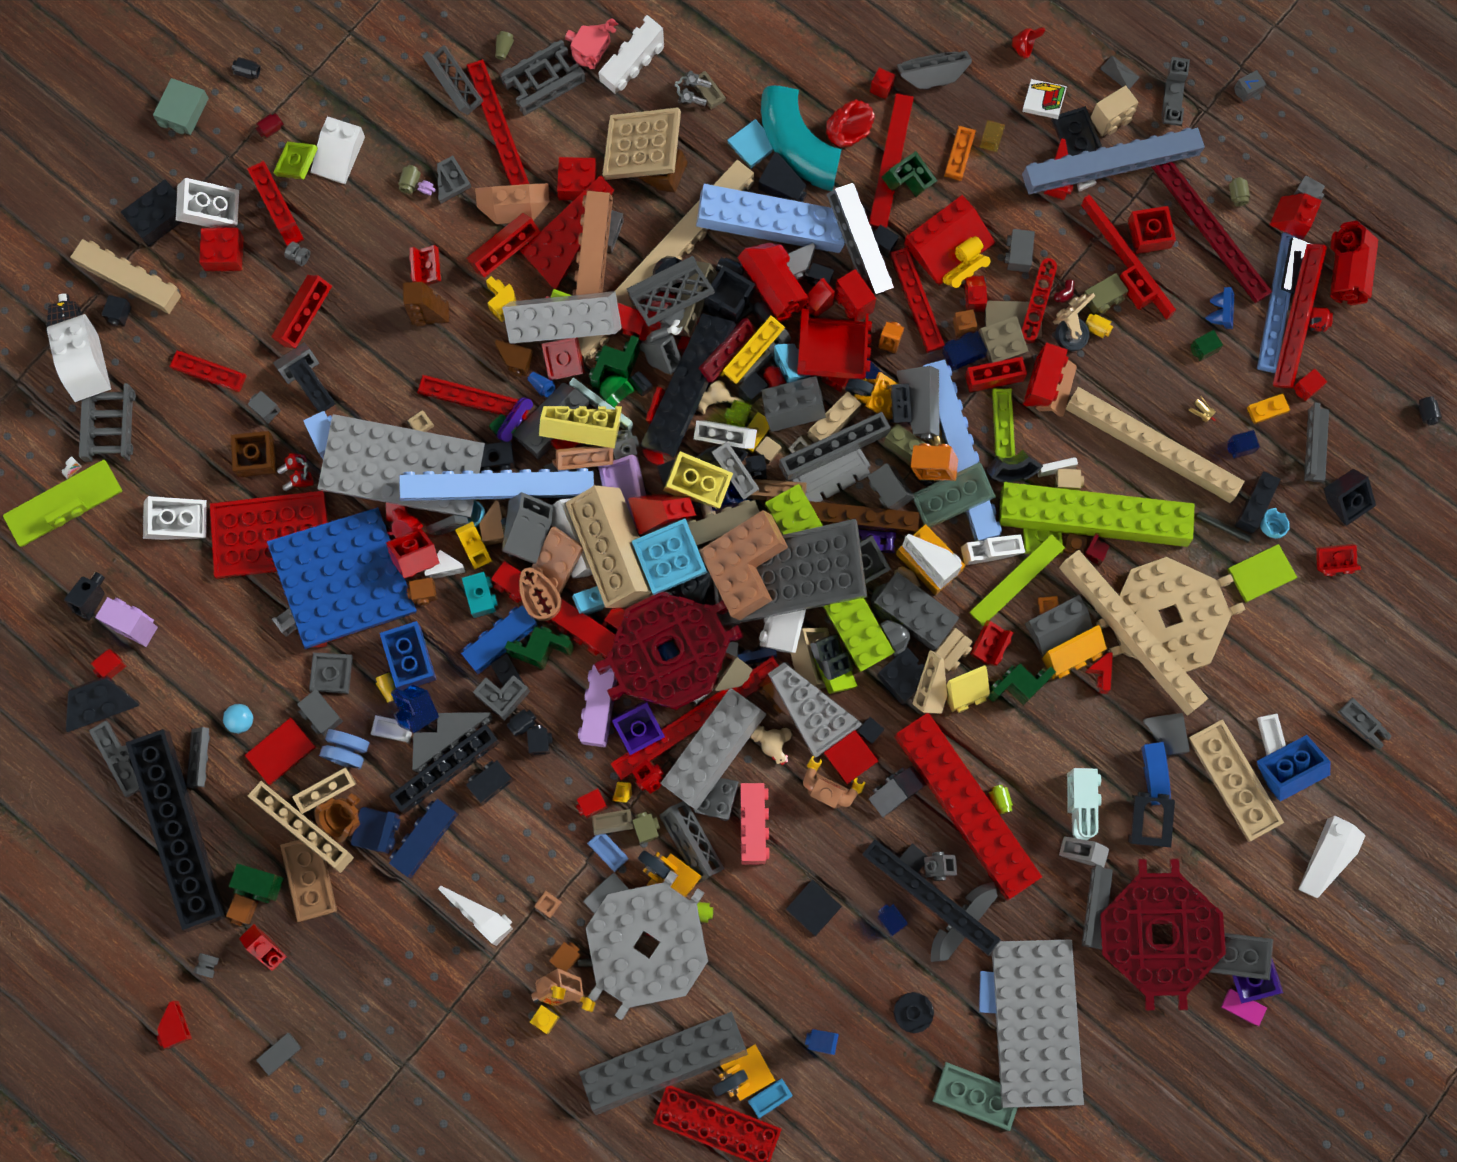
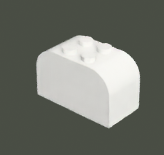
M83 314L48 326L47 333L55 368L61 382L74 402L111 390L99 336L88 317Z

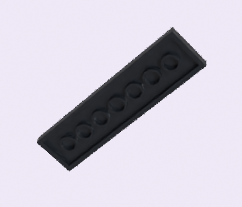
M702 313L640 445L643 449L675 457L709 384L699 367L734 330L736 324L733 321Z

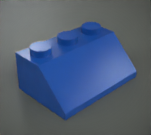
M1308 735L1257 761V765L1268 788L1280 802L1330 776V760Z

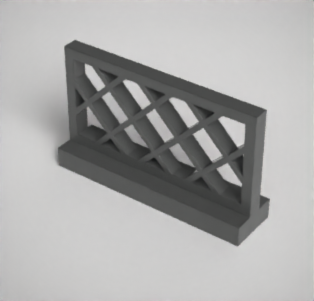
M693 256L627 288L631 303L635 305L648 326L715 293ZM698 274L697 280L688 279L689 277ZM677 283H682L680 288L672 287ZM686 284L695 285L693 291L684 289ZM698 286L707 287V290L703 292L697 291ZM661 291H666L664 297L655 296V294ZM669 292L678 293L676 299L667 298ZM682 294L691 295L687 300H680ZM649 299L647 305L639 304V302ZM653 300L661 301L660 307L651 306ZM665 302L674 304L669 309L663 308ZM649 311L657 312V314L651 318H648L647 316Z

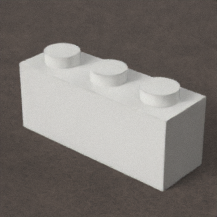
M696 420L694 439L723 444L728 441L730 446L754 449L757 430Z

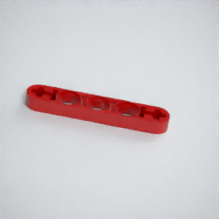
M1051 258L1044 259L1040 264L1021 329L1027 344L1033 343L1038 336L1057 270V263ZM1047 264H1049L1051 268L1049 270L1048 276L1044 275ZM1045 280L1048 283V287L1041 288L1038 282ZM1041 297L1044 303L1037 305L1034 303V298ZM1035 313L1038 315L1039 320L1033 322L1029 319V315ZM1031 326L1033 327L1031 337L1028 338L1026 333L1028 332L1029 327Z

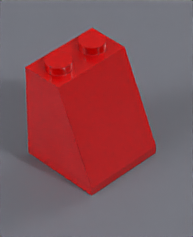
M654 494L628 498L639 535L649 534L680 520H688L696 516L690 497Z

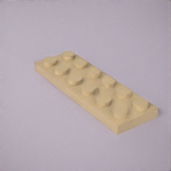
M1223 719L1187 738L1248 842L1284 823Z

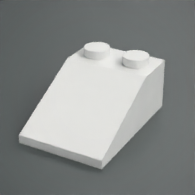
M327 116L320 132L317 144L318 149L314 156L311 174L345 184L365 139L362 128Z
M148 496L144 501L143 539L206 538L207 500Z
M908 534L905 537L902 547L940 589L958 575L962 567V561L956 554H952L949 550Z

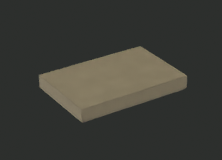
M987 301L985 327L1017 316L1020 328L1022 329L1029 302ZM1034 302L1037 305H1041V302ZM1032 313L1029 315L1031 321L1036 322L1039 320L1037 314ZM1042 322L1036 339L1042 338ZM1031 326L1029 327V330L1026 333L1028 338L1031 337V332L1033 328Z

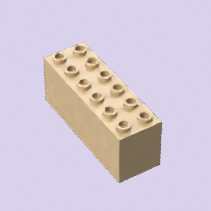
M594 485L567 501L566 506L605 607L628 608L652 596L653 593L632 544L633 540L640 537L621 489Z

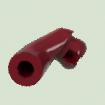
M1066 280L1065 289L1056 292L1054 300L1061 303L1070 300L1073 297L1075 281Z

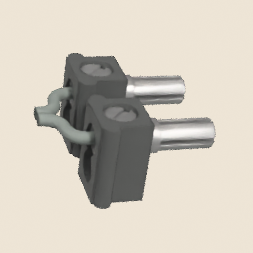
M693 71L687 72L685 76H682L679 81L675 82L677 94L679 95L678 103L689 105L692 102L702 106L706 105L705 99L694 96V93L688 91L687 88L680 91V87L677 84H680L683 79V86L691 87L700 85L710 88L711 82L698 78L699 75L694 74Z

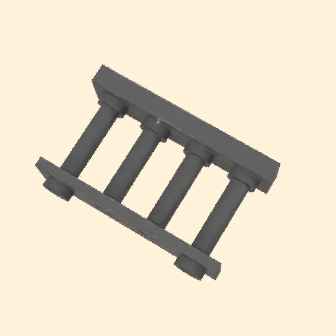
M124 383V392H102L82 399L79 457L84 462H92L95 454L121 453V456L126 461H130V455L133 454V445L131 443L132 408L136 394L135 390L128 383ZM123 399V410L95 409V402L98 400ZM123 417L122 428H95L94 420L97 418ZM122 435L121 446H95L93 444L96 436Z

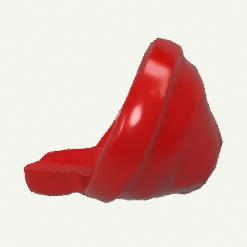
M1041 27L1036 30L1026 28L1012 38V47L1019 56L1024 59L1030 57L1035 39L1044 34L1045 28Z

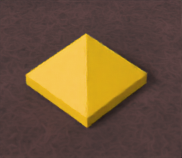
M617 782L613 801L626 803L632 796L631 783Z

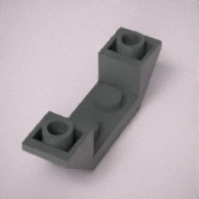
M1171 58L1161 114L1163 124L1182 126L1184 108H1182L1183 92L1188 76L1190 59Z

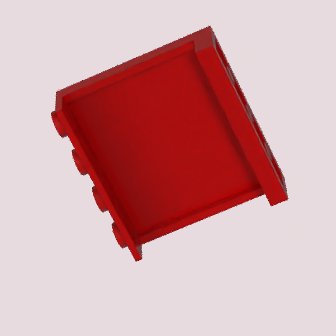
M802 308L797 374L865 379L866 372H870V361L867 359H870L871 347L867 346L871 345V334H868V332L871 333L872 321H868L869 313H866L865 322L809 318V309Z

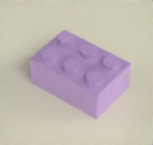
M107 597L95 617L115 632L147 647L158 628L153 624L154 620L143 613V611L134 606L127 605L126 602L116 597L114 600Z

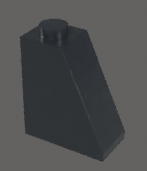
M774 152L759 180L758 190L773 197L804 202L807 196V192H805L806 184L779 153Z

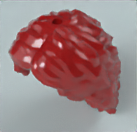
M855 99L835 111L828 118L826 134L831 143L839 148L851 147L870 134V129L875 119L872 107L868 103Z

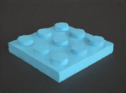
M686 519L632 541L653 595L708 573Z

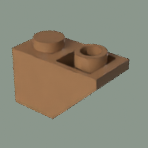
M499 501L493 503L479 523L484 546L503 543L504 534L501 520L506 517L504 506H501Z

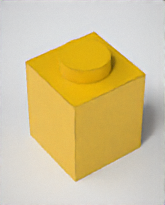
M541 1005L530 1023L544 1033L549 1034L560 1017Z

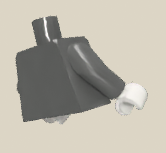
M674 320L669 328L666 326L653 331L640 344V350L645 353L648 363L670 375L675 372L681 360L673 335H670V333L678 335L683 327H676L679 325L680 320Z

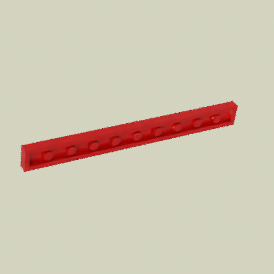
M772 656L754 668L750 673L749 679L742 686L732 689L744 698L749 697L760 689L758 684L768 676V673L779 666ZM729 689L719 691L663 728L664 738L632 755L627 752L612 762L611 766L621 781L633 774L632 770L646 759L651 762L698 731Z

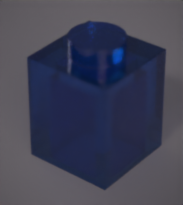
M1254 430L1232 435L1227 443L1228 451L1232 453L1233 458L1253 454L1260 448Z
M894 904L891 907L885 905L878 911L880 915L876 917L890 937L908 924Z

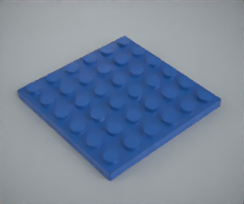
M379 508L267 541L304 649L416 613L412 599L408 598V587L405 578H403L391 560L386 545L390 538Z

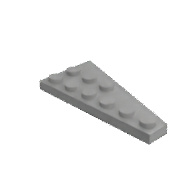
M786 663L781 664L768 673L811 754L815 758L863 725Z

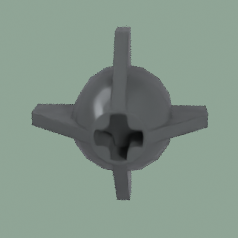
M887 620L881 623V629L895 653L893 655L896 658L906 649L910 640V634L905 626Z

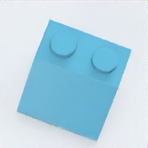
M777 344L774 346L773 359L777 367L780 368L786 383L810 377V375L797 374L799 349L796 348L795 344Z

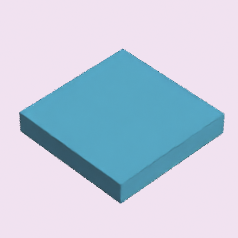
M756 119L728 139V144L750 168L774 151L764 128Z

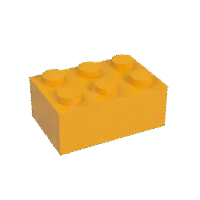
M926 524L913 535L949 550L954 554ZM902 546L898 548L896 555L936 596L943 588L940 589ZM963 562L961 563L962 567L958 575L964 570L966 566Z

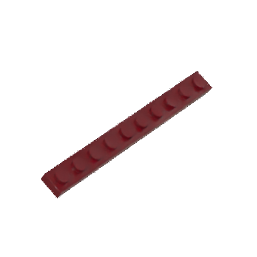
M1169 162L1151 166L1256 304L1272 293L1270 288L1175 164Z

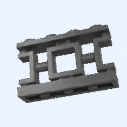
M562 40L551 43L546 49L537 51L530 58L521 60L516 66L507 68L500 74L502 83L507 89L515 85L521 95L515 99L524 116L586 81L585 73L581 67L579 68L578 64L569 68L563 59L569 54ZM556 57L559 63L551 66L548 60ZM546 68L552 78L538 85L532 75ZM564 69L567 75L559 79L556 73ZM525 74L528 80L520 84L517 78ZM533 86L536 93L528 97L525 90Z

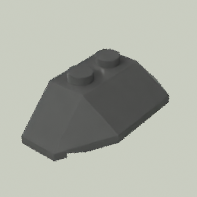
M967 51L944 52L907 60L897 64V69L901 77L919 89H929L933 86H944L955 82L972 63V59Z

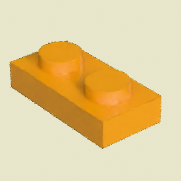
M1280 394L1248 405L1247 410L1253 423L1257 424L1288 413L1290 408L1284 395Z

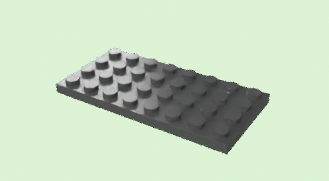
M852 519L782 535L788 548L756 567L772 601L742 620L731 617L729 612L718 614L717 616L722 626L867 597L857 520ZM713 581L715 602L717 604L723 599Z

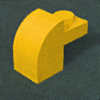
M491 276L486 280V283L496 296L488 302L490 311L503 322L505 320L503 306L509 302L516 301V297L510 284L505 287L499 279L495 280Z
M473 521L456 529L474 569L492 561Z

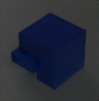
M411 685L403 691L395 689L390 692L399 709L394 713L399 727L415 733L439 717L427 690Z

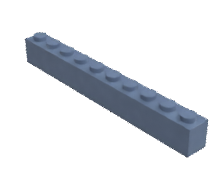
M1186 128L1177 133L1168 132L1163 136L1157 137L1154 135L1146 140L1140 141L1136 139L1128 144L1119 143L1110 148L1101 147L1092 152L1083 151L1075 156L1066 155L1057 160L1048 159L1044 163H1031L1026 166L1022 176L1028 194H1033L1199 156L1205 146L1198 128Z

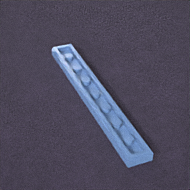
M1284 232L1281 235L1271 289L1272 293L1270 294L1257 365L1258 370L1276 373L1291 293L1281 290L1289 241L1293 237L1297 238Z

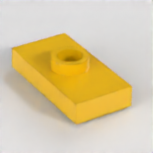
M759 412L747 427L757 430L754 449H746L752 454L770 430L766 417Z

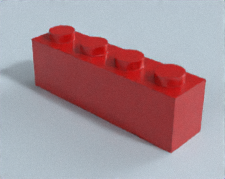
M522 213L466 259L475 272L485 278L541 231L531 217Z
M307 275L271 338L284 347L296 349L332 285L319 275Z

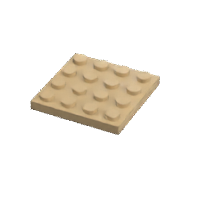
M670 108L610 115L603 168L604 179L610 180L674 173L681 116L680 109Z

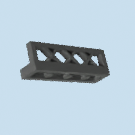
M445 45L434 54L427 51L422 55L459 111L469 115L483 102V99ZM445 52L447 55L446 63H440L438 58ZM450 67L456 68L455 77L449 76ZM459 81H465V91L458 89ZM468 94L474 95L477 99L471 105L467 102Z
M1316 402L1308 409L1304 481L1323 483L1326 476L1329 409L1320 408V403Z
M684 801L669 807L659 815L687 866L702 876L697 884L725 869L687 803ZM679 808H683L686 817L681 816L678 811ZM689 825L694 828L695 834L690 832ZM699 843L703 844L705 852L699 848ZM709 860L714 863L716 869H711L708 864Z
M1095 865L1091 869L1081 945L1096 949H1102L1100 914L1109 904L1113 873L1112 869L1102 868L1101 865Z

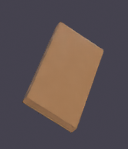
M301 840L280 845L297 922L337 912L326 861Z

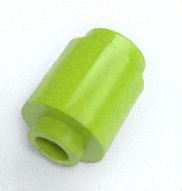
M1003 785L992 787L989 796L992 805L999 815L1013 811L1008 788H1003Z
M699 902L697 907L700 922L708 923V919H713V907H710V903Z

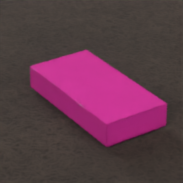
M1232 989L1228 990L1221 1005V1008L1256 1026L1260 1025L1267 1010V1007L1255 1001L1241 1004L1238 992Z

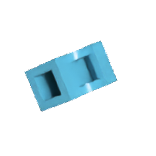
M597 586L572 596L579 614L590 615L603 610L605 607Z

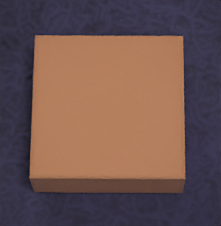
M545 890L534 907L551 919L562 902Z

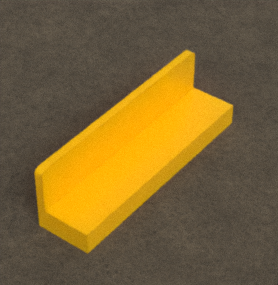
M770 316L725 367L721 376L726 375L737 384L785 327L773 316Z

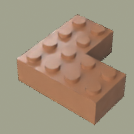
M764 510L699 550L731 617L742 620L772 601L756 567L788 548L772 515Z

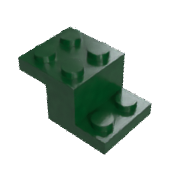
M631 335L630 340L625 342L623 351L605 345L602 351H598L595 360L597 364L595 368H591L589 374L593 392L600 394L601 383L610 375H619L627 378V381H629L640 353L638 337Z
M543 626L541 628H534L526 648L523 643L515 640L513 643L507 641L505 646L509 656L543 670L553 649L571 656L574 648L568 636L560 633L557 636L551 633L552 630Z
M1021 664L1017 667L1012 665L1003 675L1004 680L998 679L989 689L991 693L988 698L994 703L1008 690L1024 706L1051 679L1056 671L1052 667L1047 671L1043 668L1034 677Z

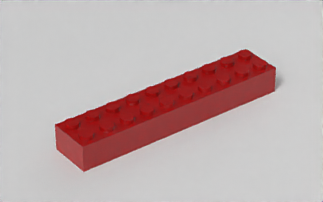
M926 713L896 733L894 738L1006 901L1042 878L1040 872L929 713Z

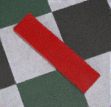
M178 350L169 366L173 370L239 393L247 377L244 373Z

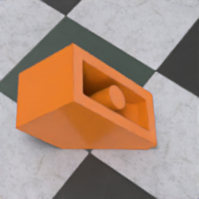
M886 322L878 348L896 354L904 327L897 322Z

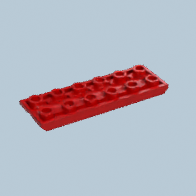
M672 1085L666 1087L653 1121L655 1125L750 1162H770L782 1128Z

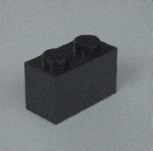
M497 760L486 764L484 771L479 775L476 773L471 776L466 786L477 800L484 805L512 783L513 779Z

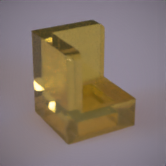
M988 120L980 148L997 152L1005 125Z

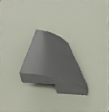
M1183 713L1143 719L1144 725L1148 726L1153 733L1154 739L1157 742H1164L1166 756L1190 752Z

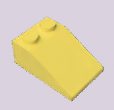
M680 451L663 491L675 496L690 497L691 501L720 509L733 473Z
M985 665L948 681L946 685V700L952 712L957 710L960 713L969 709L968 705L975 703L979 705L987 701L986 698L989 696L990 690Z

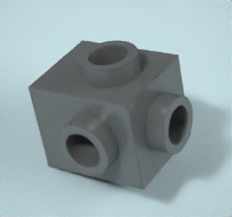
M631 430L618 431L615 449L613 448L615 460L637 454L636 447H639L637 436H633Z
M934 852L931 857H924L926 877L934 878V881H945L946 877L957 875L955 855H944V852Z

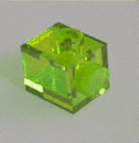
M734 400L731 409L727 408L724 418L727 419V425L746 428L752 411V405Z

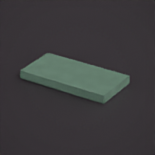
M980 462L958 472L956 481L941 480L913 493L915 496L913 500L922 522L929 528L995 498Z
M945 1062L932 1100L1008 1131L1011 1130L1018 1108H1002L1001 1085L999 1082Z

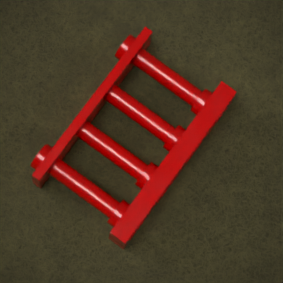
M262 161L247 168L286 245L288 246L291 242L299 243L303 241L304 238L265 162Z

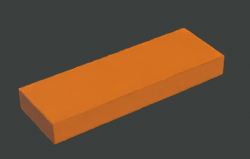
M958 126L944 174L945 177L962 181L976 130Z

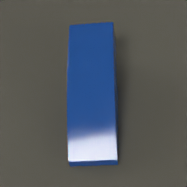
M1164 742L1143 745L1141 750L1145 765L1143 769L1148 793H1150L1151 797H1157L1158 794L1170 795L1169 798H1171ZM1157 801L1150 802L1151 806L1161 805Z

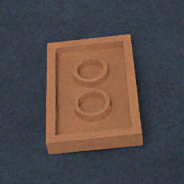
M551 527L538 560L531 568L546 576L561 595L583 552L582 545L558 528ZM528 573L527 576L532 579V577L534 576V574H533V575H530V574Z

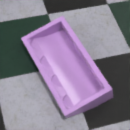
M629 455L614 460L613 465L598 466L602 486L621 489L638 532L628 498L646 496L638 457Z

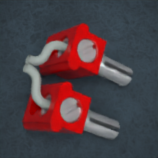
M290 453L284 459L285 464L277 468L279 474L284 473L288 469L295 470V473L290 476L291 481L283 485L284 491L292 487L306 488L314 485L311 473L307 472L309 465L305 455Z

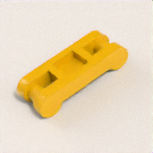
M978 254L967 263L962 262L944 275V284L958 288L961 285V281L971 277L976 270L981 267H988L990 258Z

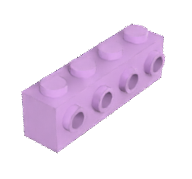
M593 665L592 670H589L588 673L590 685L589 689L585 691V700L587 702L586 708L582 709L581 719L583 720V725L579 728L578 738L584 745L606 747L614 701L610 698L607 690L616 687L618 681L612 668H609L606 673L600 675L595 665Z

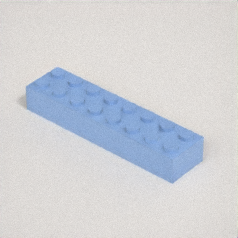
M704 184L701 190L696 227L803 247L814 243L815 249L840 253L844 246V238L834 212L830 207Z

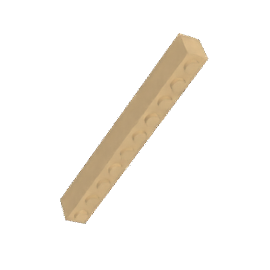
M1080 387L1077 388L1066 407V410L1229 503L1234 500L1245 482Z
M1079 550L1062 563L1059 567L1060 570L1187 716L1209 699Z

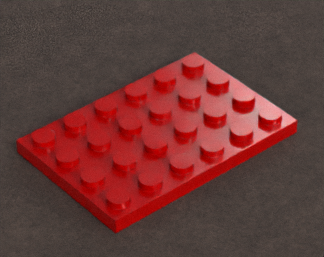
M325 491L210 503L214 577L218 579L277 572L267 541L328 523Z

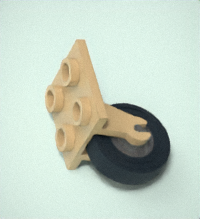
M1094 293L1074 297L1070 300L1069 306L1066 309L1063 308L1056 314L1057 318L1053 321L1054 324H1058L1055 338L1058 345L1068 349L1067 351H1078L1088 342L1089 329L1081 319H1078L1077 313L1095 297Z

